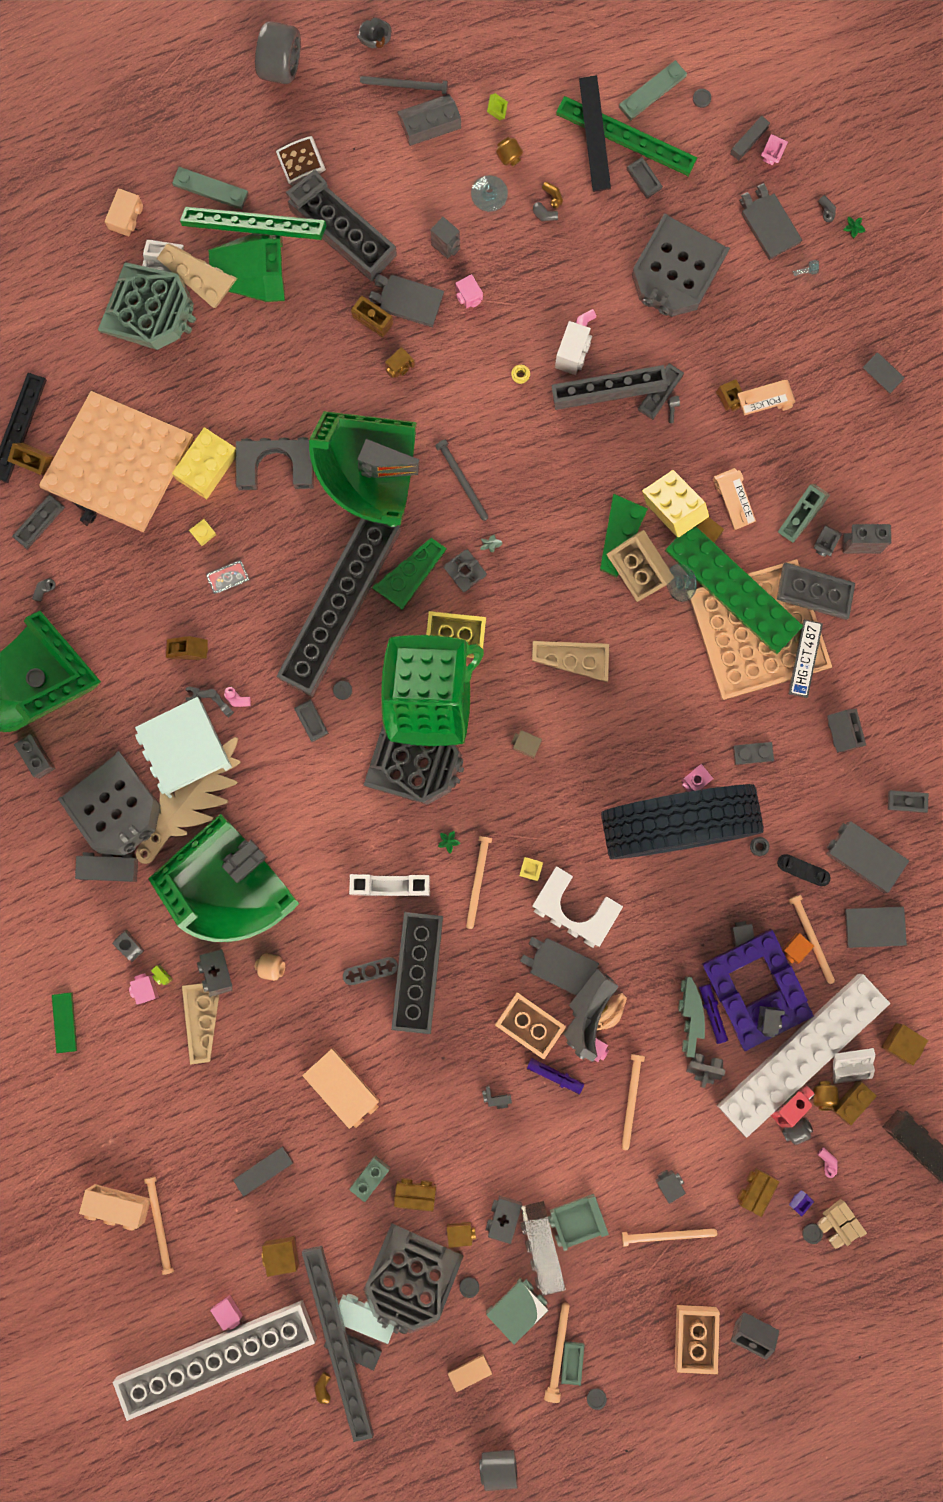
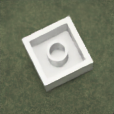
M571 321L568 322L556 356V369L574 375L577 374L578 369L582 370L586 353H588L591 345L592 336L589 335L591 328Z

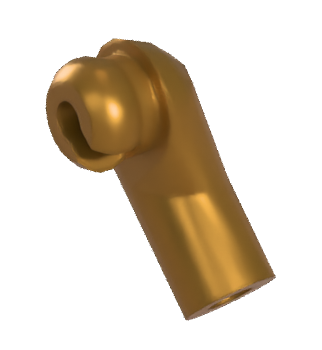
M546 181L542 186V190L552 196L553 199L550 201V204L553 208L557 209L563 203L560 190Z
M326 1372L322 1373L314 1387L316 1400L320 1404H328L331 1396L326 1391V1386L331 1376Z

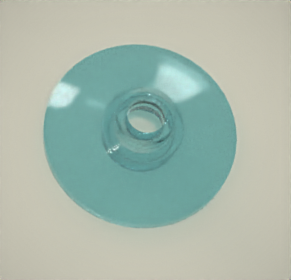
M483 176L472 186V201L483 211H496L507 201V186L496 176ZM492 189L493 191L488 193L486 190Z
M673 565L669 570L674 579L667 584L668 591L675 600L680 602L688 601L696 592V577L687 565Z

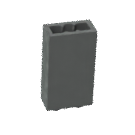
M853 822L843 823L837 831L839 833L835 840L832 839L828 844L826 855L881 892L889 893L909 860Z

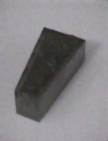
M897 1110L882 1128L939 1182L943 1183V1145L937 1139H932L928 1135L929 1132L922 1125H918L907 1111Z
M544 1201L522 1206L524 1222L520 1224L523 1235L527 1234L528 1236L525 1244L527 1252H532L533 1259H530L532 1271L537 1272L538 1277H534L537 1290L541 1289L543 1296L565 1291L564 1280Z

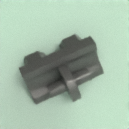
M695 1053V1058H692L686 1072L695 1074L694 1080L701 1081L700 1087L705 1088L707 1083L714 1084L715 1079L721 1080L722 1076L725 1075L723 1060L712 1058L709 1066L704 1064V1055Z

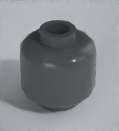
M802 1117L793 1127H784L785 1130L782 1131L787 1142L791 1141L794 1145H798L811 1138L813 1128L807 1117Z

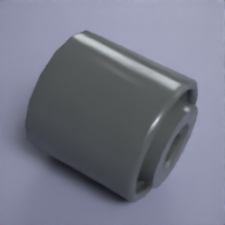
M515 1450L483 1452L479 1464L481 1484L484 1485L485 1491L518 1489Z

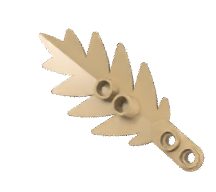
M237 737L223 745L232 768L241 763L240 760L231 757L238 742ZM221 768L176 790L175 795L172 792L171 798L165 793L162 794L160 792L161 806L156 831L151 834L148 840L142 841L136 851L138 861L144 864L152 862L170 836H184L188 834L187 831L178 827L196 826L213 821V817L194 810L227 804L229 802L227 799L207 792L223 790L236 785L238 782L219 775L226 772ZM155 835L158 836L157 842L153 839ZM144 850L147 851V857H143Z

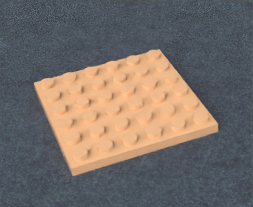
M91 391L39 486L46 491L144 533L173 478L172 472L184 457L194 437L191 433Z
M797 559L790 562H786L799 566ZM783 564L748 574L801 624L804 619L817 622L814 610L777 600ZM704 587L688 591L721 700L791 680L801 629L776 655ZM822 634L813 673L832 668Z

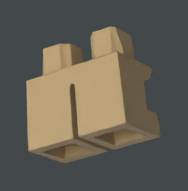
M839 1199L822 1213L824 1217L816 1223L823 1233H826L831 1228L834 1229L836 1233L829 1237L828 1241L835 1249L844 1244L849 1246L852 1241L867 1234L842 1199Z

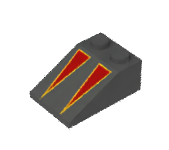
M368 439L365 440L357 459L361 475L367 478H371V476L374 478L419 474V459Z

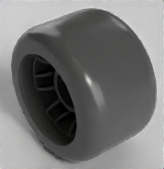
M273 21L265 22L262 25L255 52V70L260 79L280 84H290L294 80L301 52V35L298 28Z

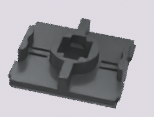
M468 549L461 552L443 567L463 593L487 575ZM464 566L470 571L467 575H464L460 570Z

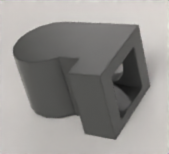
M127 929L112 943L131 962L144 952L141 945L131 936Z

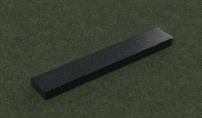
M595 75L579 78L593 192L610 190L611 184L598 77Z
M27 373L0 445V481L9 483L15 464L7 461L13 443H24L47 381L44 377Z

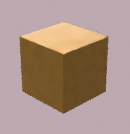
M896 1023L881 1048L904 1063L914 1066L929 1040L907 1026Z
M295 1236L270 1240L263 1244L262 1262L266 1269L267 1277L292 1273L298 1270L299 1259Z

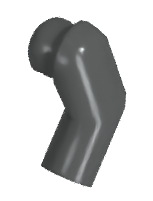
M823 195L818 200L824 208L823 219L826 222H831L835 218L836 206Z
M48 578L38 582L32 600L41 602L44 593L55 588V581Z

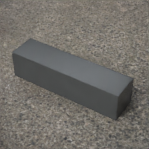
M761 116L736 143L730 154L739 161L769 128L770 122Z

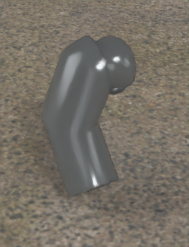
M536 202L533 205V213L540 221L558 220V211H547L540 202Z

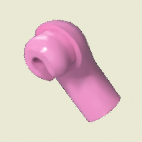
M592 309L580 315L576 323L587 326L589 321L596 318L594 310Z
M232 687L225 689V698L232 706H251L250 697H240Z
M823 1147L817 1155L825 1161V1175L828 1178H833L838 1170L837 1159Z

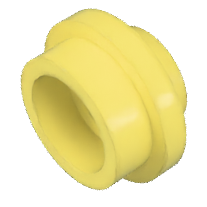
M525 365L515 366L511 372L512 379L519 384L527 382L530 377L529 369ZM522 372L524 376L518 377L517 374Z

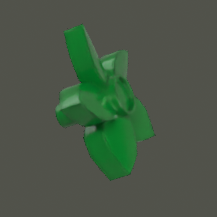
M851 217L847 218L849 225L843 231L850 232L853 239L858 233L865 232V228L860 225L862 218H858L856 221Z
M455 831L449 833L448 836L445 833H440L443 841L439 843L438 847H446L447 851L451 854L453 846L461 844L458 840L454 839Z

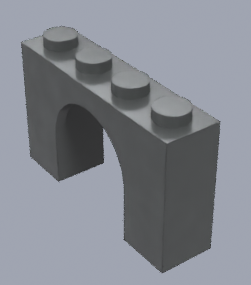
M299 437L297 440H290L289 438H279V440L261 438L260 441H252V439L245 438L241 439V441H236V486L238 490H258L259 463L264 457L273 453L284 454L293 462V485L295 489H314V470L310 459L309 438Z

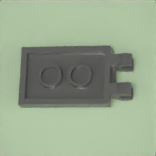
M763 183L757 186L758 190L755 191L759 199L752 202V198L747 192L741 195L742 198L739 201L744 207L741 213L767 258L771 260L800 244L802 238L776 195L773 193L769 196L767 187Z
M379 274L376 275L375 286L383 288L381 295L371 291L369 299L372 303L380 305V308L390 315L433 328L444 296L443 290L395 275H391L390 279Z
M531 937L529 945L538 948L534 959L523 955L520 962L532 967L531 974L576 996L595 973L599 965L598 962L548 938L543 943Z

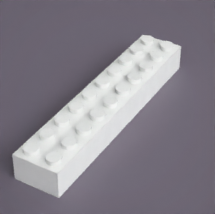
M857 974L816 1012L814 1017L801 1026L716 1106L747 1138L834 1057V1054L844 1048L889 1006V1001L864 974Z
M301 1300L235 1327L232 1330L123 1373L116 1377L113 1385L128 1421L310 1346L316 1342L317 1336L304 1302Z

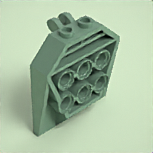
M125 262L98 331L158 350L180 339L183 332L191 333L192 329L187 326V321L190 323H195L196 317L191 315L194 303L184 281L178 274Z

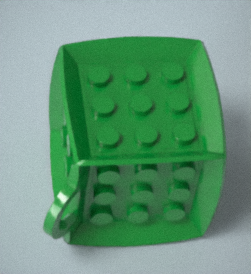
M435 635L390 637L384 658L381 688L382 722L388 740L422 746H448L465 743L470 714V680L472 671L483 658L484 650L478 644L468 645L466 640ZM474 654V659L466 666L467 656Z

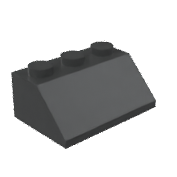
M449 94L397 112L409 146L461 129V116L455 101Z

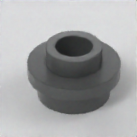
M756 837L750 843V850L756 856H764L769 851V842L763 837ZM757 843L762 844V850L756 848Z

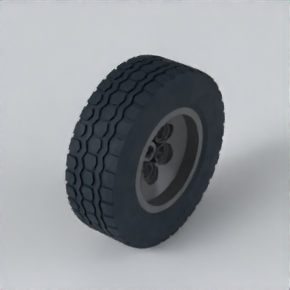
M754 784L732 785L672 794L613 807L601 812L607 851L611 860L701 847L737 840L764 832L757 790Z

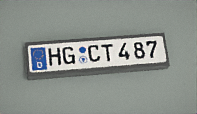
M804 619L788 694L808 698L823 623Z

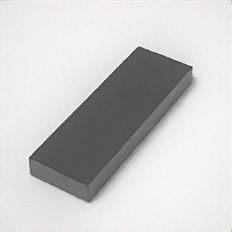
M670 363L665 368L667 390L647 394L638 408V411L654 420L684 375V372Z
M49 494L12 537L28 550L65 507Z
M282 1146L233 1179L244 1197L294 1162Z

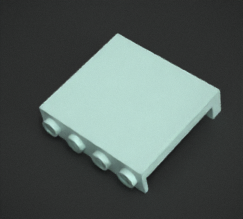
M198 697L135 727L138 733L135 735L140 745L143 744L145 749L142 751L147 761L151 762L152 767H150L153 776L157 777L160 782L157 786L162 794L165 793L169 798L172 797V792L221 768L225 771L232 768L203 703Z

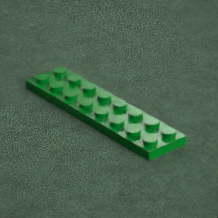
M696 526L680 537H677L665 549L667 554L776 655L803 627L798 620Z

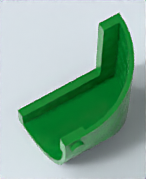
M324 411L309 439L311 463L323 489L338 505L355 516L372 522L383 523L390 527L401 526L411 476L374 478L371 476V478H367L359 472L357 459L366 439L413 457L417 422Z
M41 611L27 616L24 620L27 627L0 652V732L16 731L84 696L101 683L98 677ZM34 668L41 669L46 676L45 683L38 688L31 687L26 681L28 671Z
M222 814L217 816L148 878L176 925L191 936L212 942L239 941L258 935L277 924L299 905V902L265 861L259 864L240 883H236L222 867L225 863L223 859L230 853L234 855L239 850L237 847L245 838Z

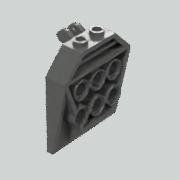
M664 213L633 268L632 278L639 300L644 305L652 306L658 309L661 314L671 317L697 310L730 248ZM663 248H666V249H668L670 252H669V253H665V252L662 251V249H663ZM684 257L686 261L682 262L678 258ZM695 266H701L703 270H696ZM657 267L660 271L654 272L651 268ZM674 276L676 280L672 281L669 280L667 277ZM688 284L692 289H686L683 285Z
M382 726L363 786L428 805L450 793L456 784H460L461 780L456 777L457 772L461 773L464 771L462 767V754L457 745L433 746L431 749H426V746L389 741ZM401 753H406L407 755L404 761H399ZM423 759H428V765L424 768H421V761ZM396 771H400V772H401L400 778L397 779V780H394V779H393V774H394ZM422 777L421 785L415 786V779Z
M119 751L65 795L58 798L91 848L100 854L126 855L131 853L142 841L148 840L151 834L156 831L161 805Z
M392 1223L363 1289L372 1314L377 1318V1322L382 1324L384 1329L389 1324L393 1325V1333L398 1334V1332L402 1334H407L408 1332L411 1334L437 1323L464 1256ZM400 1256L403 1263L399 1265L394 1263L393 1257ZM418 1264L421 1272H413L411 1265ZM431 1272L437 1273L439 1280H431L429 1274ZM390 1278L393 1281V1286L386 1287L383 1280ZM402 1287H409L412 1292L411 1295H404ZM427 1295L430 1299V1303H422L420 1300V1296Z

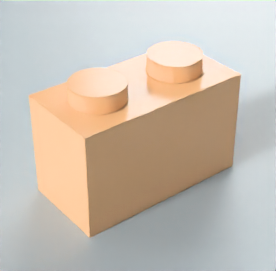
M118 188L105 219V224L109 230L128 237L130 236L131 231H134L136 227V218L143 209L139 195Z

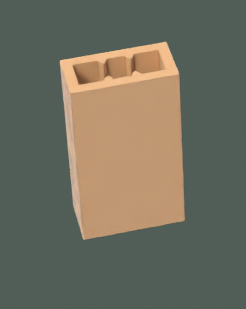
M334 1048L302 1075L349 1129L352 1126L357 1128L364 1121L362 1117L367 1112L371 1115L379 1107L377 1105L380 1101L378 1097Z

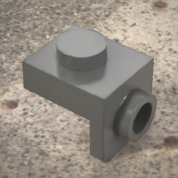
M825 525L814 544L816 553L824 557L826 555L831 556L842 533Z
M489 1085L486 1086L485 1091H482L484 1103L488 1102L489 1107L497 1106V1109L509 1107L508 1104L512 1103L511 1094L491 1097Z

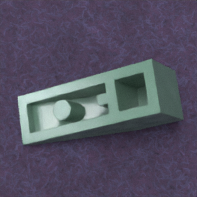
M810 484L778 533L794 543L823 507L830 494L816 484Z

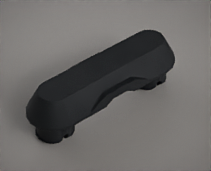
M788 854L781 855L778 858V867L784 872L818 886H826L830 882V874L825 869Z

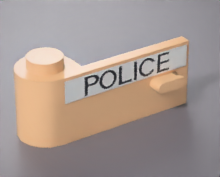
M782 380L737 394L744 416L775 406L778 409L782 408L783 411L788 410L795 403L788 380Z
M735 468L714 476L713 482L717 492L723 497L734 530L756 522L742 483L744 480L740 470L737 471Z

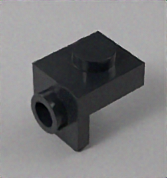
M72 502L85 511L80 518L84 525L88 526L89 523L96 519L97 512Z

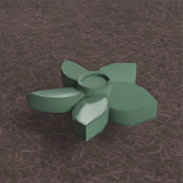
M492 535L489 540L481 539L484 545L480 549L486 550L489 548L490 552H494L495 548L502 545V541L496 539L495 535Z

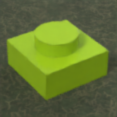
M496 93L491 94L487 113L499 121L505 119L508 101Z
M157 965L151 970L154 974L152 976L159 985H168L173 980L161 965Z

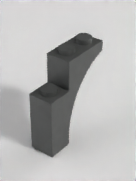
M599 969L595 971L569 1004L574 1011L572 1014L575 1018L563 1032V1035L567 1038L566 1043L576 1050L575 1054L582 1060L587 1058L592 1062L597 1057L595 1041L601 1014L609 999L619 987L610 976Z

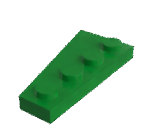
M613 494L600 571L616 578L618 577L619 573L610 561L607 553L637 534L648 508Z
M430 538L414 551L410 557L401 562L397 568L391 573L389 572L379 583H376L372 589L403 610L447 548L433 538Z

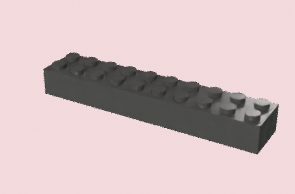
M360 519L276 676L280 681L313 697L401 532L399 525L390 527L383 523Z

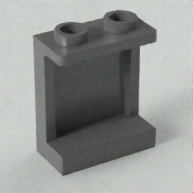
M853 524L852 533H844L842 535L843 554H881L891 544V525Z

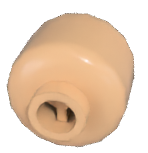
M265 953L260 959L256 960L255 970H257L260 978L275 981L283 976L285 962L278 955Z

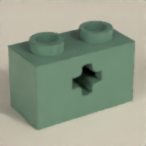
M375 1155L349 1190L365 1202L389 1172L390 1166Z

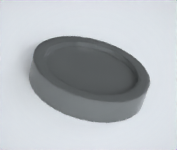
M698 89L693 95V103L700 108L707 107L711 102V94L706 89Z
M34 668L28 671L26 681L31 687L38 688L45 683L46 676L41 669Z
M339 681L334 685L333 693L336 698L346 700L352 695V687L346 681Z
M810 1223L804 1227L802 1235L806 1242L817 1244L821 1241L823 1232L817 1224Z
M473 1277L464 1278L460 1283L461 1294L466 1298L475 1297L479 1292L478 1281Z
M594 1388L588 1392L587 1403L592 1409L599 1410L606 1405L607 1397L603 1390Z

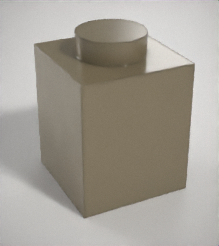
M521 730L520 734H515L511 744L514 745L513 750L534 759L542 739Z

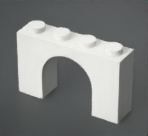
M556 866L532 905L535 908L534 913L543 918L545 915L550 917V922L559 928L561 925L568 928L567 933L576 938L578 935L585 939L584 943L594 948L595 945L600 947L623 906L605 897L590 920L582 923L569 920L561 910L560 901L573 876Z
M350 874L349 894L358 896H430V876Z

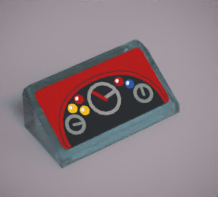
M241 560L206 574L214 594L249 580Z

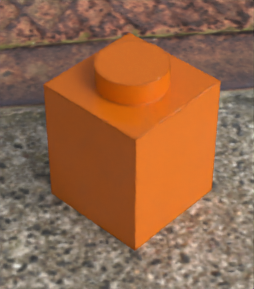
M796 933L782 951L788 962L799 964L813 949L814 945L800 933Z

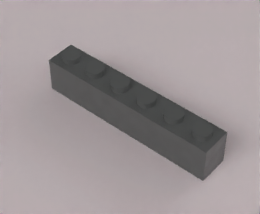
M664 365L553 384L551 386L555 410L666 391L667 379Z

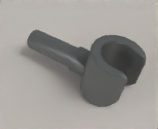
M679 396L671 397L668 400L670 408L669 423H674V407L680 406Z

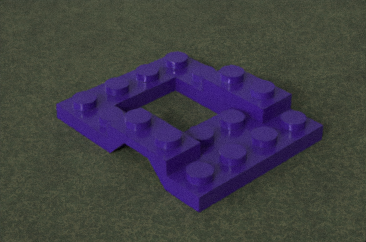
M772 929L702 963L744 1051L773 1038L764 1036L761 1031L757 1030L760 1006L775 1007L785 1011V1014L780 1016L782 1018V1027L775 1036L814 1017L807 1003L808 1000ZM763 957L778 990L745 1006L729 973Z

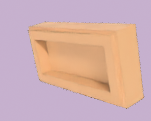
M484 1354L448 1372L456 1392L492 1375Z

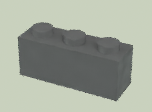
M83 852L82 856H76L75 879L137 882L138 859L133 858V854L121 855V857H114L113 854H102V857H96L94 853Z

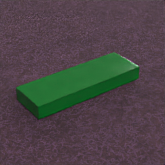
M73 992L52 995L56 1053L77 1051Z

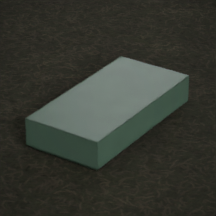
M564 1341L561 1384L581 1386L584 1343Z

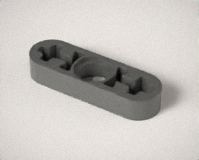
M387 957L351 967L344 971L343 980L348 985H356L392 975L398 969V962L392 957ZM390 960V963L395 964L391 972L388 969L382 970L383 974L379 975L380 970L377 963L380 962V966H384L387 964L386 961ZM369 965L374 966L376 969V974L373 977H368L365 974V969ZM358 968H362L364 980H361V976L354 978V982L351 979L347 980L346 976L349 975V971L355 974L359 973Z

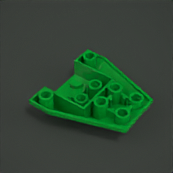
M252 233L208 250L210 266L237 278L228 292L264 302L285 301V285L282 274V236Z

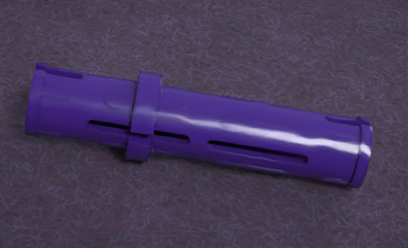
M711 984L699 987L704 1001L703 1008L707 1011L716 1043L720 1044L729 1041L717 1007L719 1003L718 1000H715ZM708 996H709V999H710V1002H711V1005H712V1008H713V1012H712V1009H711V1006H710V1003H709V1000H708ZM714 1016L716 1017V1020H717L718 1027H719V1030H720V1031H718V1028H717V1025H716Z
M531 1058L526 1068L559 1084V1087H565L580 1095L585 1084L570 1077L568 1073L563 1074Z

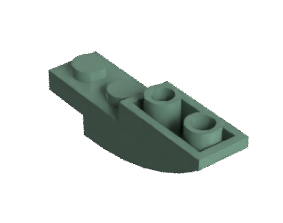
M685 977V981H681L680 991L683 992V1000H679L678 1006L681 1016L689 1017L688 1020H685L684 1032H687L686 1040H683L682 1052H685L686 1057L695 1058L697 1038L705 1039V1016L701 997L691 977Z

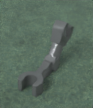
M186 687L187 692H193L192 697H186L187 702L196 697L200 700L201 698H212L228 718L234 714L214 689L200 690L195 687Z

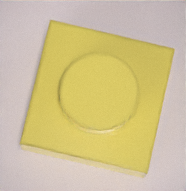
M205 519L189 530L201 546L216 536V533Z
M524 857L519 876L538 881L543 862Z

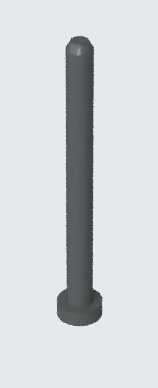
M368 76L360 77V83L442 91V94L447 95L448 81L433 83Z
M446 439L440 441L435 445L437 451L441 450L480 518L486 521L488 515L447 447L449 443Z

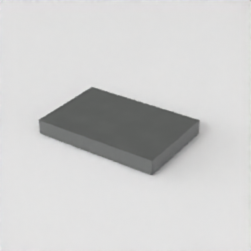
M904 907L845 909L847 948L907 946Z

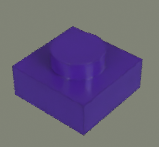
M801 1190L792 1198L789 1206L800 1216H803L814 1201Z

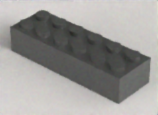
M328 187L299 209L291 200L288 201L290 211L298 218L325 220L326 229L322 239L370 281L373 282L376 275L380 274L397 256L396 246Z
M404 912L391 1030L431 1034L444 916Z

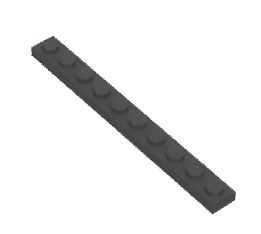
M323 1246L304 1249L302 1256L353 1442L371 1439L374 1433Z

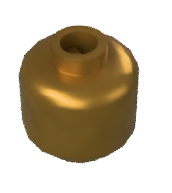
M507 137L497 144L496 154L503 165L511 164L513 167L521 162L520 157L523 155V150L515 138L510 139V137Z
M820 1081L819 1085L813 1088V1104L820 1111H833L834 1107L839 1105L838 1088L831 1085L830 1081Z

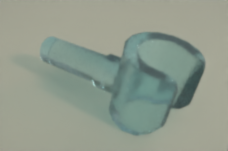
M810 261L808 268L793 271L794 276L804 273L817 274L819 271V261Z

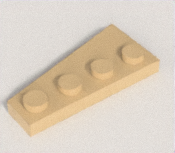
M170 243L166 244L157 257L163 265L171 272L178 274L186 285L213 308H217L237 279L218 268L210 266L205 261L191 256L188 252Z
M533 641V662L608 683L609 644Z
M202 984L182 986L190 1065L210 1062L219 995L209 997L208 991L204 992Z

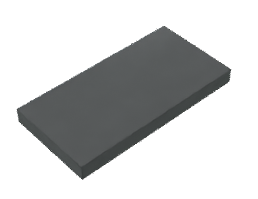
M784 563L777 600L847 620L850 617L855 583L790 563Z

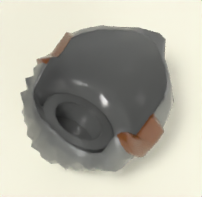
M373 17L371 20H366L361 24L357 38L363 45L369 48H382L391 39L392 28L386 21Z

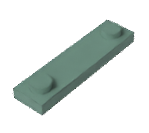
M675 60L620 103V110L631 121L687 76V73Z
M178 167L172 182L175 187L241 210L248 196L247 190Z

